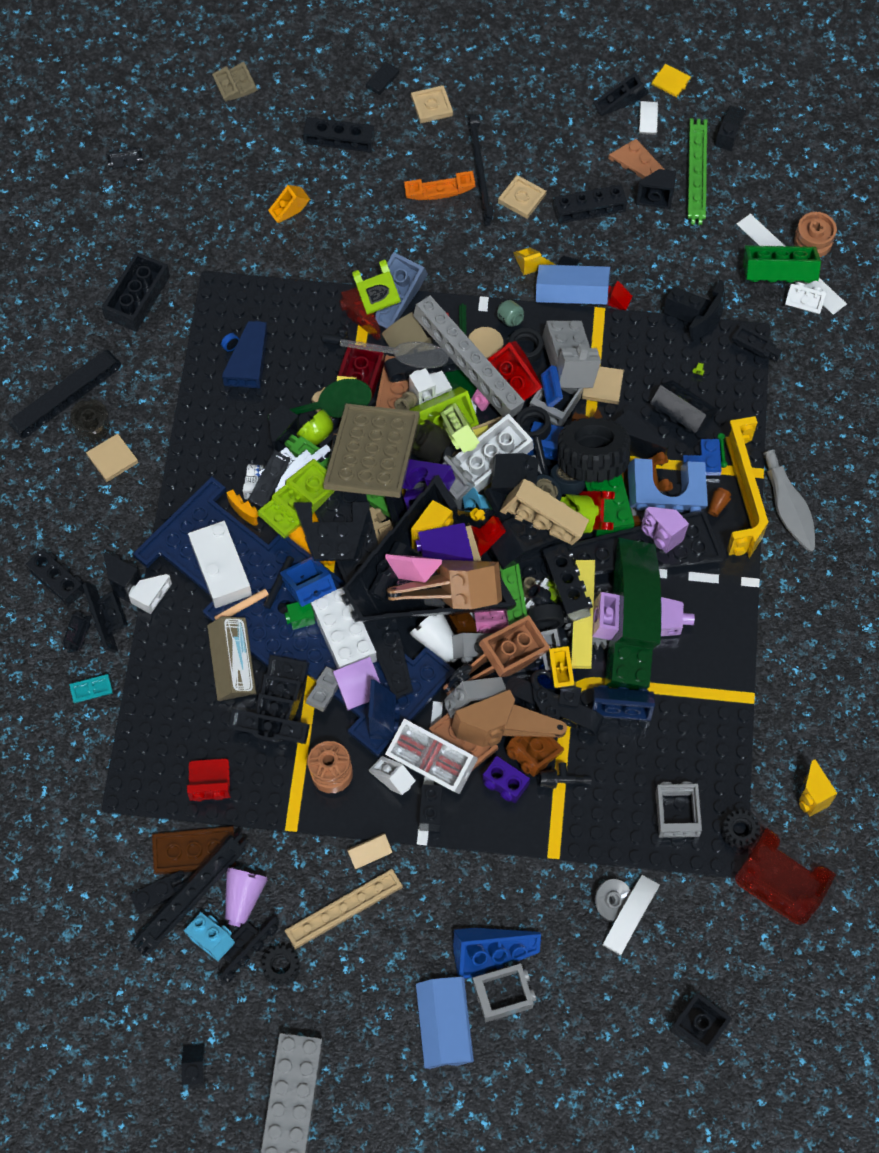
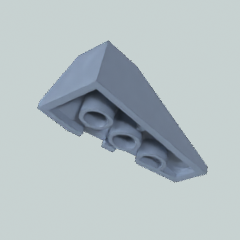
M394 252L387 264L401 302L376 311L374 321L386 329L398 321L428 274L425 267Z

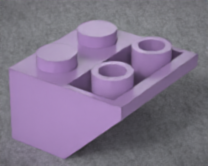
M648 507L645 510L641 527L643 532L654 540L655 545L667 553L684 540L689 523L677 510Z

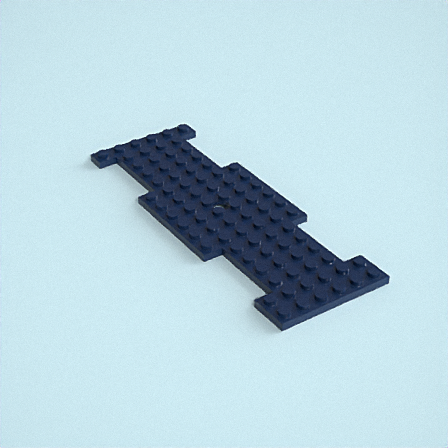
M213 477L200 487L133 553V557L146 568L161 555L209 595L210 593L188 535L190 532L225 521L250 584L252 595L263 589H266L268 594L270 593L287 556L294 558L292 566L312 556L289 537L284 539L280 534L269 545L215 502L226 492V487ZM326 568L332 576L336 589L344 587L346 583ZM319 573L316 574V575H314V576H312V577H310V578H308V579H306V580H304V581H302V582H300V583H298V584H296V585L298 586V585H300V584H302V583H304V582H306V581H308V580H310V579H312V578L318 576ZM284 582L271 609L263 606L267 599L265 597L231 616L246 618L251 654L267 667L270 655L308 662L310 665L307 675L316 683L326 666L333 670H338L316 619L313 625L293 630L291 623L287 624L285 614L278 611L280 603L289 602L292 604L297 602L286 589ZM249 597L215 608L212 601L202 612L208 619L214 622L216 615ZM427 647L414 660L405 654L414 693L396 700V702H400V713L395 716V721H399V727L404 719L411 722L456 671ZM377 658V662H374L373 665L380 684L391 691ZM338 687L333 697L345 706ZM368 702L350 709L359 719L348 729V734L378 758L391 744L392 740L370 739Z

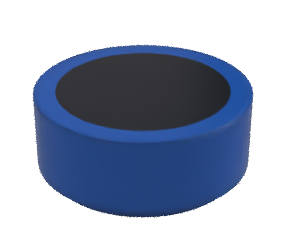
M229 333L223 338L221 346L230 352L235 349L239 337L234 333Z

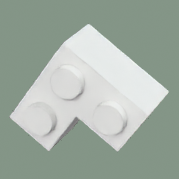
M424 368L416 370L409 375V391L417 396L418 402L416 406L452 390V386L443 371L434 372L429 375L427 369Z

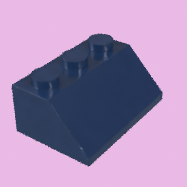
M605 685L594 687L592 710L600 713L603 717L651 721L655 708L654 692L647 689L629 690L626 687L614 689Z

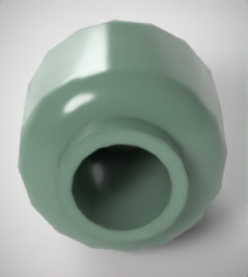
M506 300L499 305L497 316L504 324L513 327L523 321L524 310L513 300Z

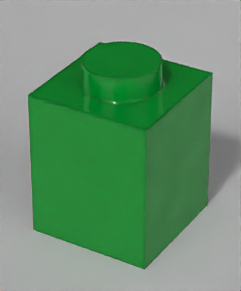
M298 602L287 605L288 612L284 614L287 624L291 623L293 630L315 624L311 603L303 607Z

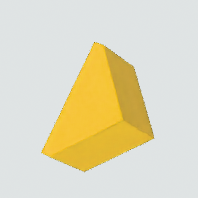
M569 646L549 649L554 687L574 686Z

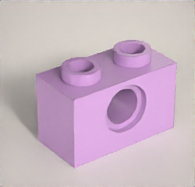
M600 592L595 599L592 637L612 640L618 632L620 595Z

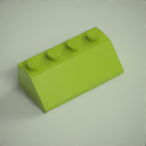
M458 387L410 408V411L420 412L412 453L449 437L442 424L444 420L440 413L454 403L457 404L471 428L479 425L467 390Z

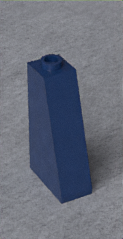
M248 321L223 372L224 386L261 388L268 334L266 322Z

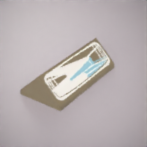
M220 617L207 625L217 700L223 701L257 694L246 618Z

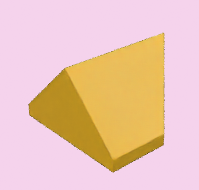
M530 247L513 252L523 275L538 271L539 264L556 265L542 257L540 252Z

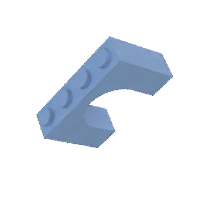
M634 458L629 462L630 508L644 511L648 507L673 509L678 512L690 510L691 513L701 512L702 509L708 506L705 462L687 461L681 466V492L677 497L666 496L656 488L653 480L652 459Z

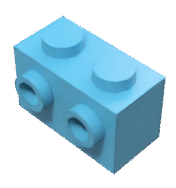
M201 912L184 930L192 942L217 961L235 943L230 937L232 933L224 925L219 927L215 918L211 915L206 917Z

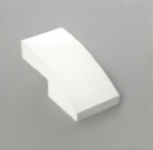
M641 101L639 134L656 135L658 102Z

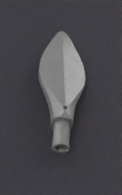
M775 450L763 453L769 471L766 473L772 483L778 515L793 537L807 551L812 552L815 549V531L809 507L788 479L784 467L779 466Z

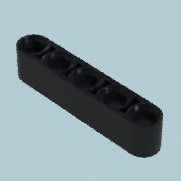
M443 349L391 358L384 362L390 382L409 380L410 374L424 368L427 369L429 375L439 371L446 373L461 370Z

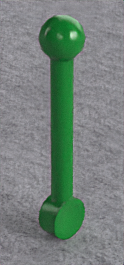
M720 433L718 439L721 447V467L726 468L728 463L725 461V434Z

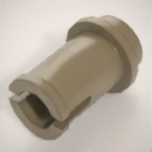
M527 577L524 580L523 592L525 598H529L528 591L530 587L537 583L533 577Z

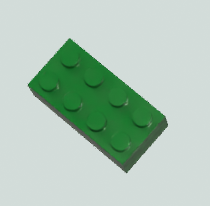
M745 245L743 267L747 280L752 282L767 280L769 282H777L778 280L786 282L804 281L806 283L819 281L821 260L817 247Z
M622 474L610 481L604 480L599 483L598 481H593L592 483L586 481L583 491L615 492V499H604L603 522H613V530H593L595 537L634 527L635 523Z

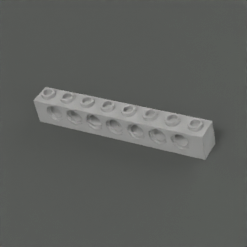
M431 295L417 303L413 315L503 418L507 414H510L512 418L522 410L525 402Z

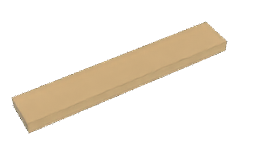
M393 869L287 928L285 933L294 949H297L403 888Z

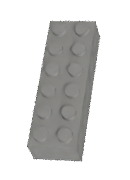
M280 1033L261 1153H307L323 1050V1040L321 1038Z

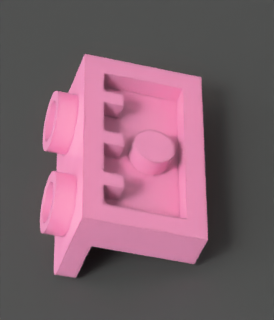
M506 611L474 613L477 633H495L508 626Z

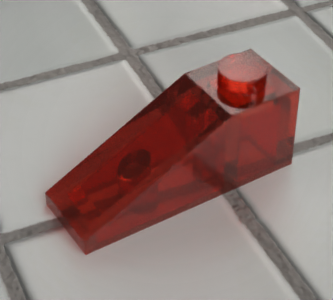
M358 288L341 292L342 300H339L342 311L345 310L350 319L375 339H381L377 320L373 313L367 315Z

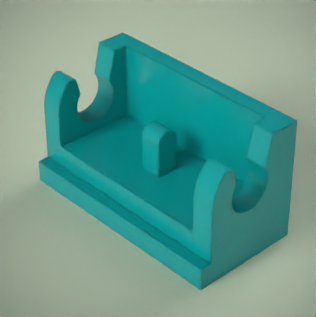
M108 674L69 684L74 704L114 693Z

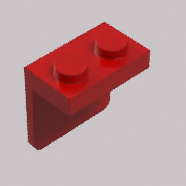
M228 759L199 760L189 763L187 794L190 801L230 798Z

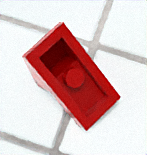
M617 281L615 287L609 286L608 304L606 305L627 310L633 296Z
M492 516L481 529L471 525L480 557L506 532L498 517Z

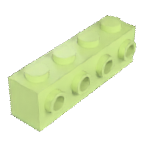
M454 403L440 413L444 420L442 424L457 450L461 448L463 453L474 450L480 442L457 404Z

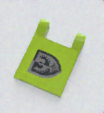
M386 260L379 262L383 273L367 280H362L359 270L352 272L367 315L401 302Z

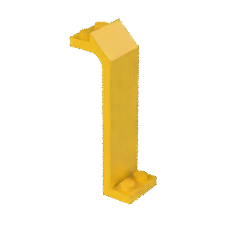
M756 416L730 420V435L725 437L752 528L732 532L727 551L728 555L735 554L736 556L747 552L749 558L763 539L768 525L767 515L745 443L753 439L758 423Z

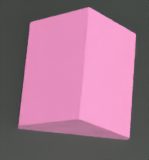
M386 554V560L398 579L425 583L442 564L441 559Z

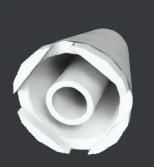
M444 615L428 616L417 628L410 632L413 638L446 663L449 661L454 663L458 660L453 659L452 636L454 634Z

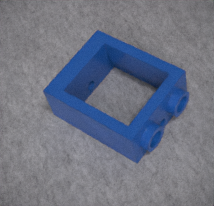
M313 557L280 572L286 589L301 607L337 590L331 574L319 561H314ZM319 573L318 576H316V577H314V578H312V579H310V580H308V581H306V582H304V583H302V584H300V585H298V586L296 585V584H298V583H300V582H302V581H304V580H306V579H308V578H310V577H312V576H314V575H316V574Z

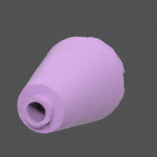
M228 868L226 876L225 919L229 920V925L240 927L241 923H246L267 882V877Z

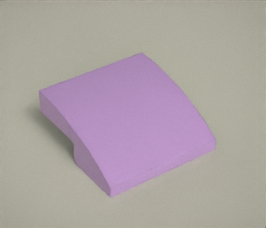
M370 657L333 671L347 710L370 701L371 679H375L380 683Z

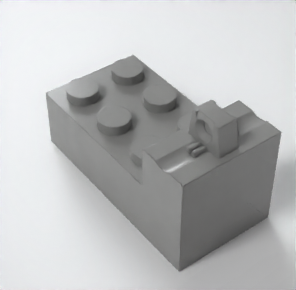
M546 321L542 338L550 365L557 366L561 388H593L601 359L597 348H590L582 321Z

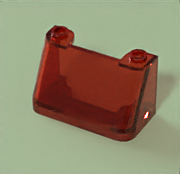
M766 828L739 869L735 881L741 888L793 923L805 924L821 905L836 874L823 866H817L812 872L778 850L780 838Z

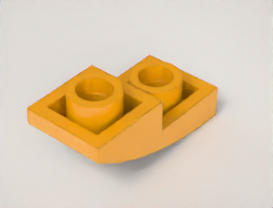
M233 489L226 492L228 502L235 512L248 523L254 526L258 525V511L256 507H251L249 501L244 503L239 494L236 495Z

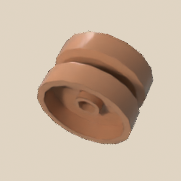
M810 212L805 214L799 221L794 237V245L817 247L819 256H825L831 250L837 232L836 223L825 213Z

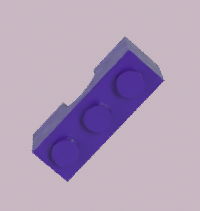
M410 459L403 489L413 490L418 482L424 480L428 486L434 479V476L439 474L449 491L455 481L452 467L446 464Z

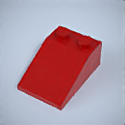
M516 341L508 343L487 359L524 401L543 388L526 354Z

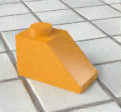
M287 185L268 211L275 221L280 223L300 213L310 198L302 187Z

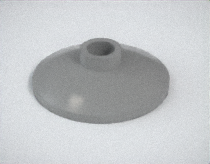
M609 879L603 882L597 889L595 896L596 907L605 919L616 921L631 894L627 884L618 879ZM610 897H612V903H611V904H610V902H609V898H610Z

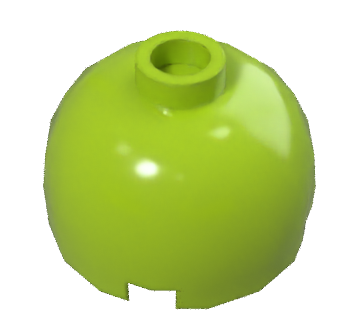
M322 409L298 431L297 436H302L317 446L333 431L332 419Z

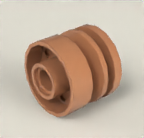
M325 741L317 744L310 751L307 764L313 783L320 791L337 793L349 786L353 778V768L348 751L342 744L335 741Z

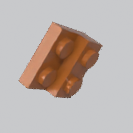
M516 736L510 740L506 750L512 760L516 759L521 764V768L526 774L530 773L534 777L539 771L544 770L552 760L561 755L564 748L553 737Z

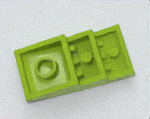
M315 459L311 460L286 480V485L273 494L272 500L258 510V516L285 539L300 526L299 518L294 510V503L312 502L313 514L334 493L335 490L324 489L323 484L327 470Z

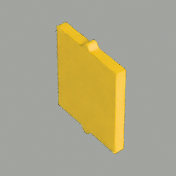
M665 64L661 71L657 72V76L651 85L678 97L681 91L686 88V84L691 79V76Z

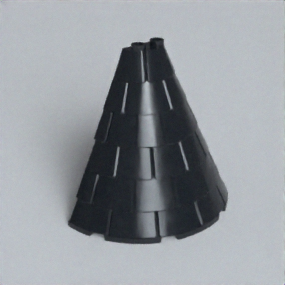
M439 474L434 476V479L424 492L420 493L395 527L387 533L377 548L372 551L359 570L355 572L342 588L344 593L341 595L342 601L345 606L349 605L352 612L350 614L355 623L358 621H377L391 618L510 611L516 607V602L501 577L502 601L495 605L476 609H453L443 602V598L389 600L387 593L384 601H381L368 594L378 575L377 566L379 562L386 558V554L390 553L394 543L399 541L412 548L411 528L432 500L452 510L453 525L459 524L458 506ZM437 570L432 574V576L438 575ZM441 586L430 587L420 590L438 589L441 588Z

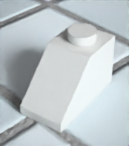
M164 574L139 580L137 585H134L129 591L131 604L151 614L171 586L170 576Z
M383 756L369 769V772L391 791L401 795L407 792L416 781L403 764Z

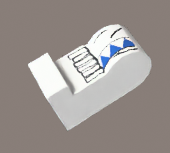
M248 464L245 484L243 486L244 499L248 500L251 495L249 493H252L260 478L259 472L264 468L263 465Z

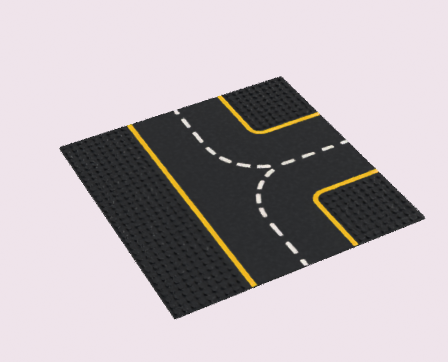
M202 271L153 533L211 477L225 486L226 492L233 489L236 495L239 494L244 503L247 502V499H244L243 486L245 484L248 464L263 465L265 467L273 453L268 415L280 404L288 409L312 403L313 395L317 391H321L324 387L326 388L328 385L336 382L349 343L384 351V361L386 355L394 356L382 336L386 328L374 322L376 312L367 315L357 285ZM418 291L399 319L411 312L414 314L416 304L431 295L446 313H449V317L459 327V305L464 304L466 305L467 337L477 328L490 327L496 329L501 334L503 347L509 343L511 334L521 328L536 330L542 337L546 321H582L590 348H597L601 359L600 366L624 370L619 404L585 400L581 397L562 427L571 423L574 412L585 414L590 418L593 417L598 408L603 418L608 421H614L628 409H631L669 445L667 452L668 463L662 466L656 465L658 482L660 477H665V479H669L672 483L681 484L683 455H701V439H718L720 433L728 437L731 431L730 420L756 416L758 423L753 439L745 443L763 502L765 461L763 453H765L769 358L761 357L731 341L740 325H744L770 339V325L768 323L719 319L709 332L693 341L690 338L689 330L691 323L664 313ZM506 300H513L524 310L523 321L513 327H509L500 321L497 311L501 303ZM248 321L266 322L268 334L261 388L224 386L222 375L234 350L228 352L221 346L223 338L229 333H234L240 339ZM420 324L427 338L431 337V335ZM339 327H346L348 329L347 333L349 335L347 339L340 344L323 343V334L335 335ZM522 339L517 341L524 353H530L536 349V344L531 340ZM544 341L541 357L536 362L531 363L541 385V374L551 366ZM698 363L703 364V375L693 373V369L697 367ZM381 372L380 379H379V382H378V385H377V388H376V391H375V394H374V397H373V399H374L376 402H377V397H378V392H379V387H380V381H381L382 372ZM673 380L718 410L702 431L690 433L685 430L684 425L671 421L669 419L670 416L656 411L654 406L650 404L661 384ZM562 390L563 399L553 407L564 412L574 395ZM535 394L525 400L522 410L530 406V401ZM471 398L479 425L501 416L491 403H489L486 410L481 411ZM313 410L298 414L300 429L308 421H311L318 412ZM536 417L529 418L522 426L524 430L530 432L533 422L544 423V421ZM332 418L333 431L340 426L342 418ZM724 440L725 461L728 465L726 468L721 467V476L706 475L708 506L704 508L723 554V562L659 568L661 597L683 602V613L694 614V625H683L680 635L661 636V643L653 649L650 687L647 689L654 692L655 708L651 721L604 717L596 736H589L567 726V731L563 737H553L564 748V751L542 771L556 769L557 775H559V763L564 762L567 765V775L591 776V784L557 783L556 789L539 787L538 774L534 777L530 773L526 774L522 770L521 764L516 759L512 760L507 754L506 747L510 740L516 736H503L500 743L497 744L498 750L471 771L460 794L442 785L440 832L419 831L422 784H441L404 765L416 781L403 795L391 791L369 772V769L381 756L396 761L385 755L389 746L377 758L349 735L348 729L359 717L351 710H347L346 706L335 697L331 699L324 712L306 704L307 697L316 686V682L308 675L293 720L310 724L306 744L288 740L277 744L268 743L257 738L252 733L228 728L232 708L256 713L259 693L261 694L264 674H267L268 667L251 654L257 694L223 701L217 700L207 627L212 621L202 612L212 602L211 596L160 555L146 568L144 579L167 574L170 576L172 584L151 614L140 608L138 609L101 807L102 811L109 814L358 840H369L384 833L389 843L746 879L748 848L743 849L741 847L739 850L737 846L730 847L731 843H726V838L722 836V826L728 814L730 815L733 811L737 812L742 809V812H745L747 810L750 815L761 542L750 558L747 552L740 556L735 554L728 555L727 546L732 532L752 528L726 441ZM435 444L418 452H411L412 460L425 458L442 464V459ZM630 455V461H632L634 458H638L636 456ZM546 459L550 476L553 466L558 464V461ZM717 488L726 489L731 493V500L718 517L710 515L708 510L713 492ZM482 489L478 494H482L486 497L484 489ZM226 492L215 501L268 545L279 535L259 516L257 517L258 525L256 526L240 517L228 502ZM249 502L251 507H256L257 511L261 509L259 506ZM684 510L679 513L681 515L690 513V510ZM386 516L387 519L382 521V523L388 520L392 522V519ZM593 530L591 533H583L577 542L595 538ZM487 551L480 557L482 561L494 562ZM337 562L331 566L328 564L324 565L344 581ZM614 573L595 575L594 592L597 593L598 589L601 588V592L608 591V593L613 594ZM558 599L556 603L562 607L561 602ZM280 603L278 611L282 614L288 612L287 605L291 603ZM470 613L475 621L474 613ZM444 615L445 618H446V620H447V622H448V624H449V626H450V623H449V620H448V618H447V615ZM428 616L396 618L404 654L412 660L419 655L425 646L413 638L410 632L417 628ZM565 623L562 627L558 628L562 647L569 646L572 663L573 636L568 637L570 629L564 630L565 625L568 624ZM608 643L605 649L600 644L598 649L595 650L594 645H592V669H572L574 687L582 688L579 704L592 709L594 687L605 685ZM461 659L454 663L451 661L447 663L455 670L463 665ZM544 661L540 663L539 669L545 670ZM536 670L514 673L512 675L531 682V675ZM475 671L470 674L471 677H473ZM547 675L538 676L539 683L545 689L560 695L561 687H554L553 678L550 679ZM443 688L411 721L413 724L429 732V728L448 713L444 703L447 694ZM514 702V705L526 708ZM325 741H335L342 744L348 751L353 768V778L349 786L337 793L320 791L313 783L307 764L310 751L317 744ZM496 756L530 778L529 786L516 803L506 801L501 797V793L495 789H488L482 781L483 774ZM228 759L230 798L190 801L187 794L189 763L199 760ZM493 773L492 777L499 779L502 775L500 773ZM663 782H671L672 784L692 782L693 784H698L702 832L699 837L659 838L655 792L657 785ZM516 784L508 786L511 790L519 788ZM691 795L663 796L664 824L693 823ZM736 823L733 826V830L738 836H746L749 832L748 827L744 823Z

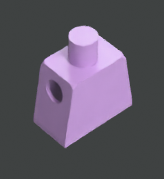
M661 597V636L680 635L683 625H694V614L683 613V602Z

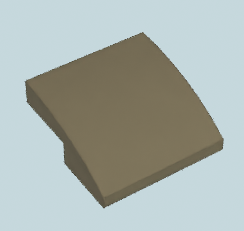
M245 62L231 69H228L226 66L212 74L225 101L234 100L258 90Z
M413 312L393 323L382 333L383 338L395 357L414 354L415 350L429 344V339L413 316Z

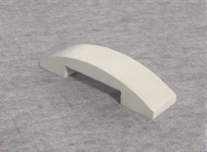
M643 875L640 877L605 939L603 946L622 955L648 905L660 886L658 883Z

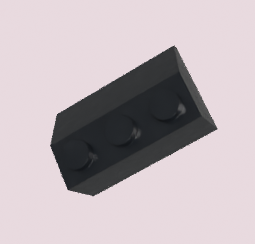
M673 380L661 384L650 402L656 411L670 416L669 419L675 423H681L685 426V430L690 433L702 431L718 410Z

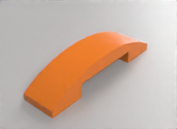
M473 171L456 173V178L422 183L421 179L404 182L406 198L415 200L448 198L476 187Z

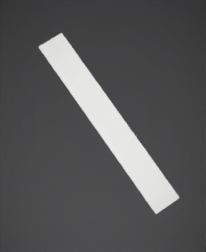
M751 214L737 223L759 246H785ZM820 278L819 281H813L812 283L798 281L805 284L806 288L818 287L823 289V292L826 293L823 306L832 314H835L847 305Z

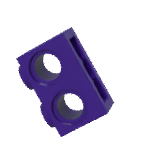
M496 756L483 774L482 781L488 789H495L501 793V797L506 801L516 803L529 786L530 778ZM500 773L502 777L495 779L492 777V774ZM516 784L519 788L511 790L508 786Z

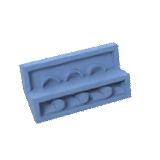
M539 264L536 302L608 304L610 267Z
M464 977L431 979L417 983L416 991L424 1067L432 1069L443 1065L459 1066L474 1062Z

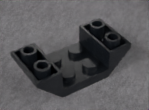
M513 517L502 523L506 532L490 549L504 570L519 564L522 556L548 545L552 547L565 541L549 535V530L536 529L533 527V523L524 519L521 522Z

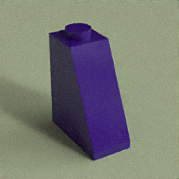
M465 523L418 532V540H415L417 552L421 551L422 557L441 559L442 561H473Z

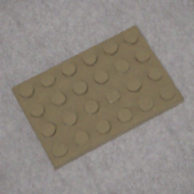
M346 404L325 476L324 489L400 498L420 419V412Z

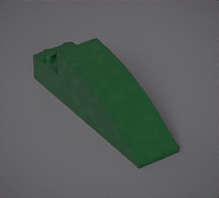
M618 538L613 594L620 595L619 630L612 640L608 641L605 686L611 688L626 687L629 690L648 689L650 687L652 652L661 643V582L656 546L651 543Z

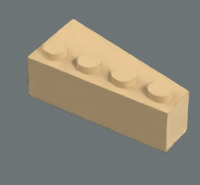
M523 479L507 495L500 509V512L503 514L509 512L516 515L515 519L521 522L524 519L533 523V527L536 529L549 530V535L571 545L582 537L589 522V519L581 513L571 509L564 502L557 500L550 493L543 491L535 486L533 482Z

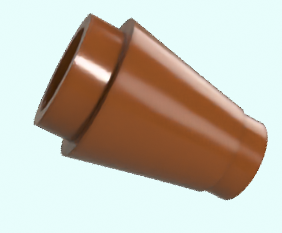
M717 488L713 492L708 513L718 517L731 500V493L726 489Z

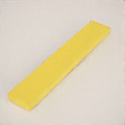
M576 560L580 576H578L579 581H584L586 592L584 593L586 597H590L593 608H590L591 616L573 622L571 665L572 669H592L595 560Z

